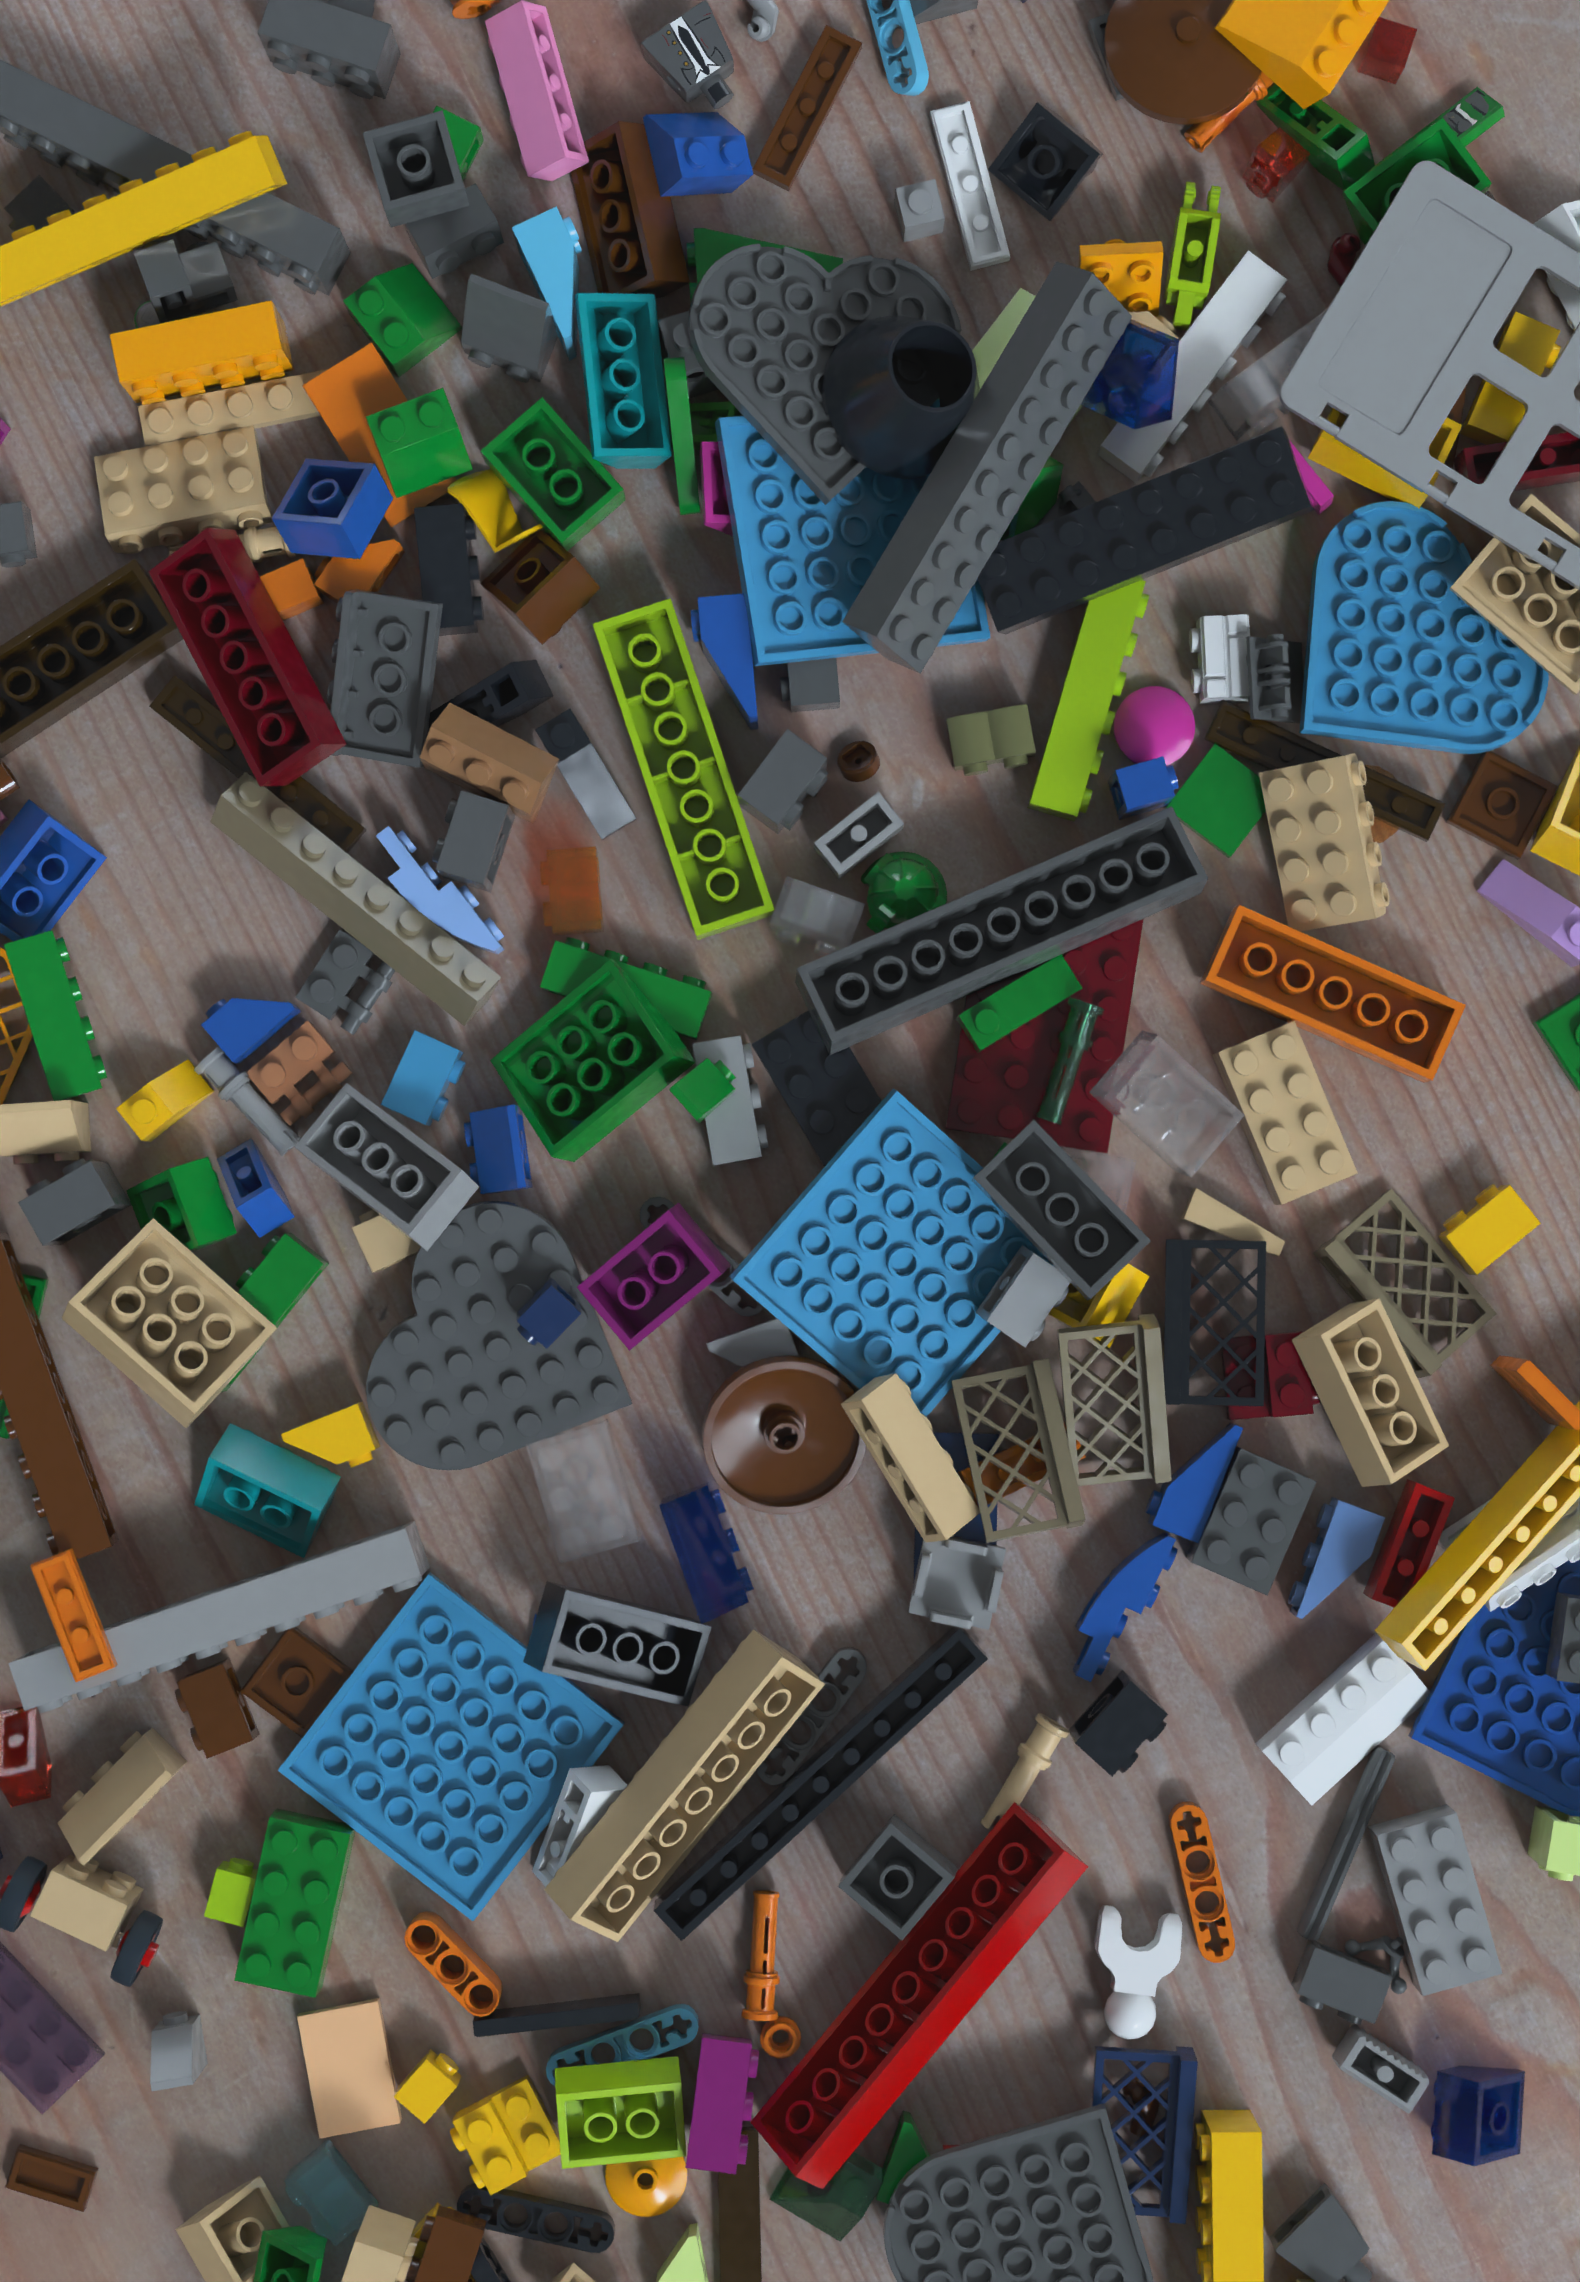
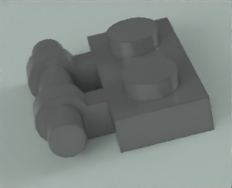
M339 929L295 998L331 1021L341 1007L349 1014L340 1027L354 1035L362 1022L367 1023L373 1013L370 1010L382 991L387 993L392 985V982L389 980L395 973V970L384 961H382L376 972L369 968L367 965L375 954L359 941ZM362 977L369 983L358 1000L354 1002L347 996L358 979Z

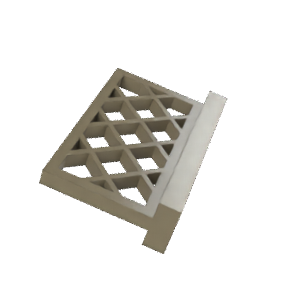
M1392 1188L1384 1192L1332 1239L1322 1244L1313 1252L1315 1257L1353 1302L1380 1298L1417 1378L1431 1376L1442 1366L1441 1363L1497 1314ZM1387 1202L1398 1214L1397 1230L1377 1228L1378 1210ZM1370 1218L1369 1227L1361 1226ZM1406 1224L1412 1231H1405ZM1353 1232L1369 1233L1368 1256L1354 1254L1345 1244L1344 1240ZM1377 1234L1397 1236L1396 1258L1376 1257ZM1405 1237L1418 1238L1423 1243L1424 1261L1404 1259ZM1432 1255L1439 1263L1432 1262ZM1361 1261H1366V1262H1367V1269H1366V1267L1361 1263ZM1375 1262L1395 1264L1394 1287L1381 1286L1375 1279ZM1403 1265L1423 1267L1422 1290L1402 1288ZM1431 1268L1444 1269L1451 1277L1450 1293L1430 1291ZM1458 1286L1465 1294L1458 1293ZM1387 1292H1389V1293H1394V1299H1393V1300H1392V1298L1387 1294ZM1402 1294L1422 1296L1420 1319L1409 1318L1401 1310ZM1430 1297L1450 1298L1448 1321L1429 1320ZM1458 1299L1470 1300L1481 1312V1315L1472 1323L1457 1322ZM1413 1324H1420V1332ZM1428 1325L1448 1327L1447 1345L1438 1353L1427 1341ZM1456 1328H1463L1464 1330L1456 1336Z
M1155 1314L1138 1315V1320L1057 1329L1066 1436L1078 1486L1154 1478L1155 1484L1172 1482L1161 1332ZM1133 1334V1346L1123 1358L1107 1347L1116 1335ZM1095 1337H1103V1338L1099 1341V1340L1096 1339ZM1086 1339L1095 1347L1082 1362H1079L1069 1354L1068 1340ZM1101 1352L1117 1363L1104 1379H1101L1088 1369V1366ZM1133 1358L1135 1359V1368L1129 1364ZM1070 1364L1076 1367V1369L1071 1374ZM1123 1369L1136 1377V1385L1126 1396L1110 1385ZM1082 1373L1098 1384L1085 1401L1075 1395L1071 1387ZM1105 1390L1120 1401L1107 1417H1104L1091 1407ZM1136 1396L1138 1398V1406L1132 1402ZM1073 1402L1079 1406L1075 1412L1073 1411ZM1127 1407L1139 1416V1423L1129 1434H1126L1113 1424ZM1085 1412L1101 1423L1088 1439L1075 1430V1423ZM1107 1429H1110L1123 1439L1110 1456L1094 1445ZM1139 1435L1141 1436V1444L1135 1440ZM1076 1440L1082 1444V1446L1078 1450L1076 1447ZM1131 1445L1142 1454L1143 1467L1124 1468L1116 1460ZM1088 1450L1104 1461L1095 1472L1079 1473L1078 1462Z
M1049 1358L1033 1361L1031 1365L952 1380V1390L986 1543L1063 1527L1068 1529L1082 1526L1085 1522V1514ZM1025 1376L1028 1394L1020 1405L1000 1393L1007 1380ZM1001 1381L996 1389L988 1385ZM979 1386L990 1393L991 1397L982 1411L978 1413L965 1404L962 1389ZM996 1398L1016 1410L1005 1429L985 1417V1414ZM1029 1400L1031 1401L1033 1413L1025 1409ZM967 1413L976 1418L971 1427ZM1020 1414L1036 1423L1038 1432L1029 1445L1009 1433ZM980 1422L1001 1434L989 1453L973 1443L972 1434ZM1004 1438L1025 1450L1014 1469L993 1457ZM1038 1440H1040L1042 1453L1034 1449ZM976 1453L985 1458L980 1467L978 1465ZM1029 1454L1045 1463L1047 1472L1039 1485L1018 1473ZM989 1462L1009 1474L998 1494L982 1483L981 1474ZM1013 1478L1034 1490L1023 1509L1002 1497ZM1047 1480H1049L1051 1493L1043 1489ZM985 1493L994 1499L989 1508ZM1038 1494L1054 1503L1057 1519L1041 1522L1027 1513ZM998 1502L1019 1515L1011 1528L993 1532L990 1514ZM1023 1518L1032 1523L1018 1526Z

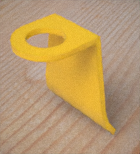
M491 469L464 476L450 484L447 488V492L464 506L495 553L543 528L542 524H538L523 532L506 487Z

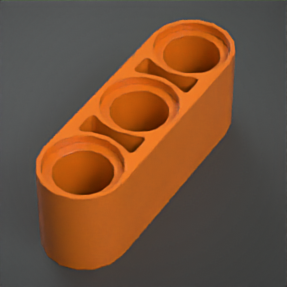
M430 1911L420 1912L414 1916L404 1937L405 1945L412 1955L469 2013L482 2017L494 2012L503 1991L502 1981L498 1975L441 1916ZM421 1925L431 1927L435 1932L436 1939L428 1943L420 1941L415 1934V1928ZM448 1955H456L462 1959L465 1968L460 1972H452L445 1967L443 1959ZM476 1985H486L493 1992V1998L486 2002L479 2001L474 1997L472 1988Z

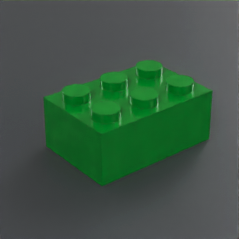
M543 397L480 451L488 467L539 524H542L543 529L549 536L567 551L626 500L624 489L599 461L592 459L590 450Z

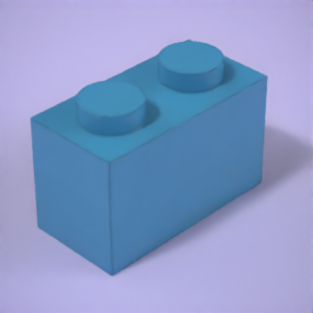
M414 1030L381 1105L427 1126L431 1125L433 1119L439 1122L449 1102V1099L444 1097L450 1082L455 1085L457 1084L465 1068L466 1062L461 1060L464 1052Z

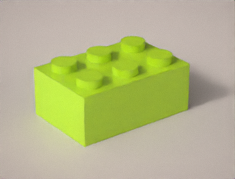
M678 2056L554 2068L562 2169L687 2156L682 2083Z

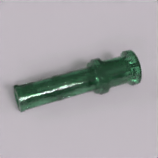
M1069 998L1067 1003L1070 1006L1064 1029L1058 1031L1057 1042L1061 1044L1048 1079L1039 1112L1036 1115L1038 1118L1059 1125L1062 1123L1061 1119L1073 1088L1083 1053L1092 1048L1093 1041L1090 1038L1097 1017L1103 1015L1104 1009L1099 1006L1074 998ZM1063 1073H1064V1077H1063V1080H1062V1083H1061V1086H1060V1089H1059L1057 1098L1055 1099L1056 1094H1057V1091H1058V1088H1059V1085H1060V1082H1061V1079H1062V1076H1063Z

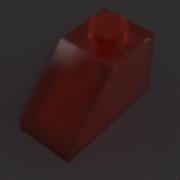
M22 1706L0 1711V1788L10 1806L14 1807L51 1798L52 1764L38 1708L35 1707L24 1711Z

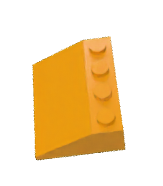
M1233 0L1215 29L1300 107L1306 109L1331 93L1389 0Z

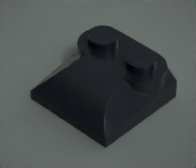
M1037 102L988 168V171L1046 219L1052 221L1085 177L1094 171L1097 161L1103 153L1061 116L1041 102Z

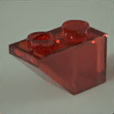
M1279 127L1255 148L1242 178L1246 180V186L1254 195L1261 199L1266 197L1274 203L1304 168L1310 153Z

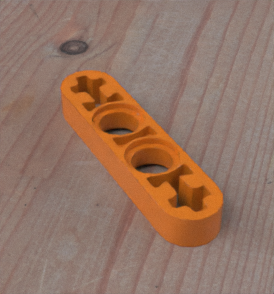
M1190 1801L1181 1802L1171 1809L1169 1826L1194 1936L1201 1955L1210 1962L1221 1963L1233 1955L1235 1938L1209 1824L1204 1811L1197 1804ZM1189 1811L1193 1817H1199V1821L1193 1823L1196 1839L1198 1840L1204 1836L1205 1841L1190 1842L1181 1847L1180 1842H1189V1838L1185 1828L1180 1825L1177 1826V1822L1183 1820L1184 1812ZM1194 1851L1205 1852L1209 1859L1207 1868L1199 1873L1191 1872L1186 1867L1187 1856ZM1204 1891H1211L1218 1898L1216 1908L1209 1913L1200 1912L1195 1907L1196 1897ZM1223 1917V1922H1215V1927L1220 1938H1226V1942L1220 1944L1221 1951L1214 1952L1211 1946H1205V1943L1211 1941L1209 1927L1207 1924L1199 1927V1922H1213Z

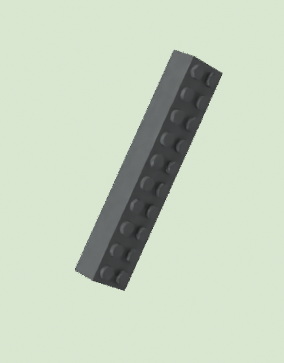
M0 60V132L5 134L4 140L14 147L26 151L29 146L41 152L40 157L52 166L62 169L65 164L77 170L76 175L83 181L96 187L101 182L113 188L112 193L115 196L121 194L118 187L127 182L142 178L143 183H147L156 179L154 171L161 167L178 162L181 168L193 163L191 154ZM265 193L184 228L187 232L201 240L206 241L208 236L222 242L221 248L235 257L243 259L246 254L258 260L257 265L271 275L279 277L282 272L294 278L293 283L297 287L313 295L316 294L317 290L328 296L330 295L351 253L340 228L270 193Z
M1056 261L974 399L969 411L961 421L842 621L886 659L921 674L1129 324L1132 315L1093 272Z
M1171 806L798 967L795 983L829 1055H832L1202 893L1208 876Z

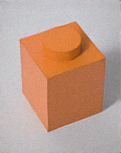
M303 558L259 576L282 621L324 604L319 590L314 585L315 580L310 568Z

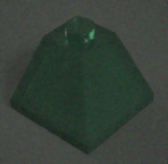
M853 2152L826 2186L821 2189L795 2177L787 2167L770 2195L769 2200L836 2240L841 2241L862 2219L883 2183L882 2168Z

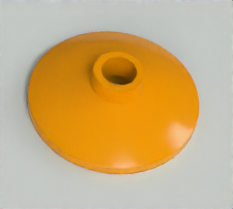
M684 2157L607 2164L605 2180L608 2192L621 2209L632 2215L652 2217L663 2214L677 2204L685 2191L687 2183ZM642 2173H648L653 2177L654 2181L650 2185L645 2186L638 2181V2177Z

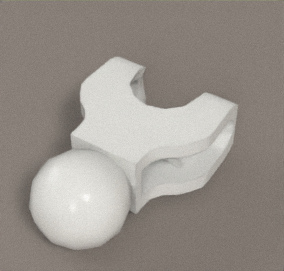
M1103 1905L1098 1914L1094 1948L1100 1960L1111 1973L1110 1987L1114 1991L1105 2004V2021L1109 2029L1118 2037L1127 2040L1138 2039L1146 2035L1154 2025L1156 2005L1151 1996L1155 1997L1157 1983L1162 1977L1171 1973L1179 1963L1182 1922L1178 1914H1164L1158 1921V1928L1154 1939L1146 1946L1132 1947L1127 1945L1122 1939V1918L1119 1911L1114 1906Z

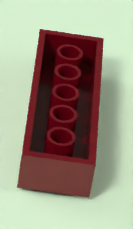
M207 527L148 571L260 787L287 786L347 744L235 530Z

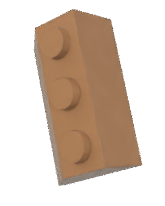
M452 703L447 705L431 725L420 755V760L425 769L475 795L509 805L516 816L532 824L538 816L559 762V758Z

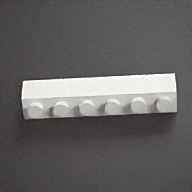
M1248 250L1103 441L1097 455L1134 483H1137L1143 474L1150 478L1164 459L1159 454L1167 442H1170L1172 445L1177 443L1189 426L1183 422L1192 409L1199 413L1213 393L1208 388L1215 378L1218 377L1223 381L1233 369L1237 360L1232 356L1240 345L1247 349L1260 333L1262 328L1257 323L1265 312L1272 317L1286 298L1281 291L1287 279Z

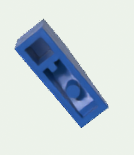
M1229 1423L1171 1476L1172 1482L1163 1483L1160 1492L1153 1490L1145 1513L1150 1514L1148 1522L1151 1525L1199 1543L1242 1433V1427Z

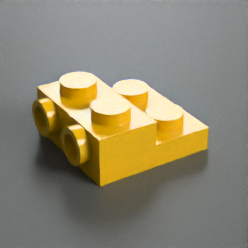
M529 2075L456 2112L452 2121L455 2127L450 2129V2134L459 2152L467 2149L474 2163L469 2166L471 2177L479 2189L486 2186L490 2196L527 2177L530 2170L561 2155L559 2133Z

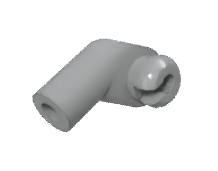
M747 0L754 9L751 23L747 25L748 34L756 41H766L775 32L779 14L778 6L773 0Z

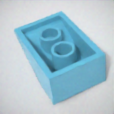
M556 206L513 226L512 231L518 252L540 299L550 305L558 338L570 361L577 357L578 321L575 295L579 293V264L576 254L582 252V249L578 242L579 236L571 218L568 216L562 219Z

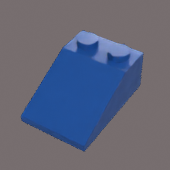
M744 593L697 597L698 609L690 610L694 642H702L703 654L750 730L758 729L752 645Z

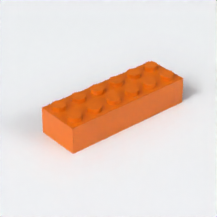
M1241 905L1232 909L1200 981V984L1287 1023L1295 1021L1296 1026L1423 1083L1433 1081L1466 1006L1463 1003Z

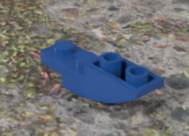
M1163 1532L1147 1541L1114 1568L1097 1588L1075 1625L1078 1631L1088 1635L1073 1667V1672L1076 1676L1091 1682L1095 1674L1102 1675L1110 1658V1653L1106 1651L1112 1636L1119 1638L1126 1625L1128 1616L1123 1614L1125 1608L1141 1614L1145 1606L1148 1608L1152 1607L1160 1590V1585L1155 1583L1162 1569L1166 1571L1170 1569L1178 1551V1548L1173 1547L1176 1541L1174 1537Z

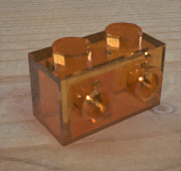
M596 846L546 850L547 861H540L542 886L549 885L550 901L543 902L544 925L552 926V932L555 936L604 932L599 857Z

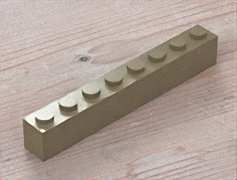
M247 772L220 795L210 821L213 825L463 1026L488 1002L501 976L267 788L260 787L257 780Z

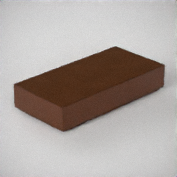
M20 2144L16 2150L5 2188L84 2212L87 2208L99 2168Z

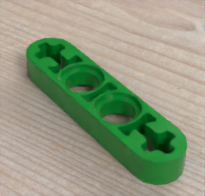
M685 357L665 358L664 368L680 515L698 514L701 511Z

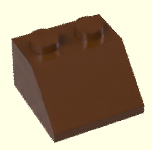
M541 529L531 534L480 583L516 622L542 645L550 637L556 635L561 630L562 625L579 609L585 607L591 600V597L600 589V586L579 561Z

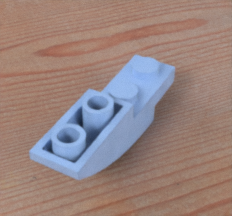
M387 826L376 835L400 867L399 870L388 877V880L410 904L438 927L459 940L495 954L505 950L499 943V940L504 937L503 933L490 917L485 921L480 918L474 910L480 903L466 885L458 889L450 881L439 890L436 886L442 880L428 862L422 866L419 865L412 855L417 848L403 830L396 834Z

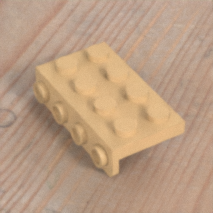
M254 425L94 457L104 532L109 544L116 553L135 554L145 548L160 545L175 546L182 541L194 538L207 527L245 530L250 526H255L258 529L262 525L272 522V512L268 505L258 438Z
M1355 753L1259 772L1288 926L1301 932L1375 919L1384 915L1386 907L1389 906V891L1385 882L1380 880L1378 866L1382 864V855L1379 844L1373 842L1370 826L1374 824V812L1371 803L1365 800L1363 785L1366 784L1367 776L1363 762L1358 761Z

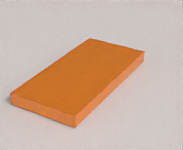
M372 342L302 385L349 462L375 463L393 497L384 514V518L391 528L415 514L414 508L426 507L448 493L447 488L457 480L455 477L396 498L366 421V416L408 400Z

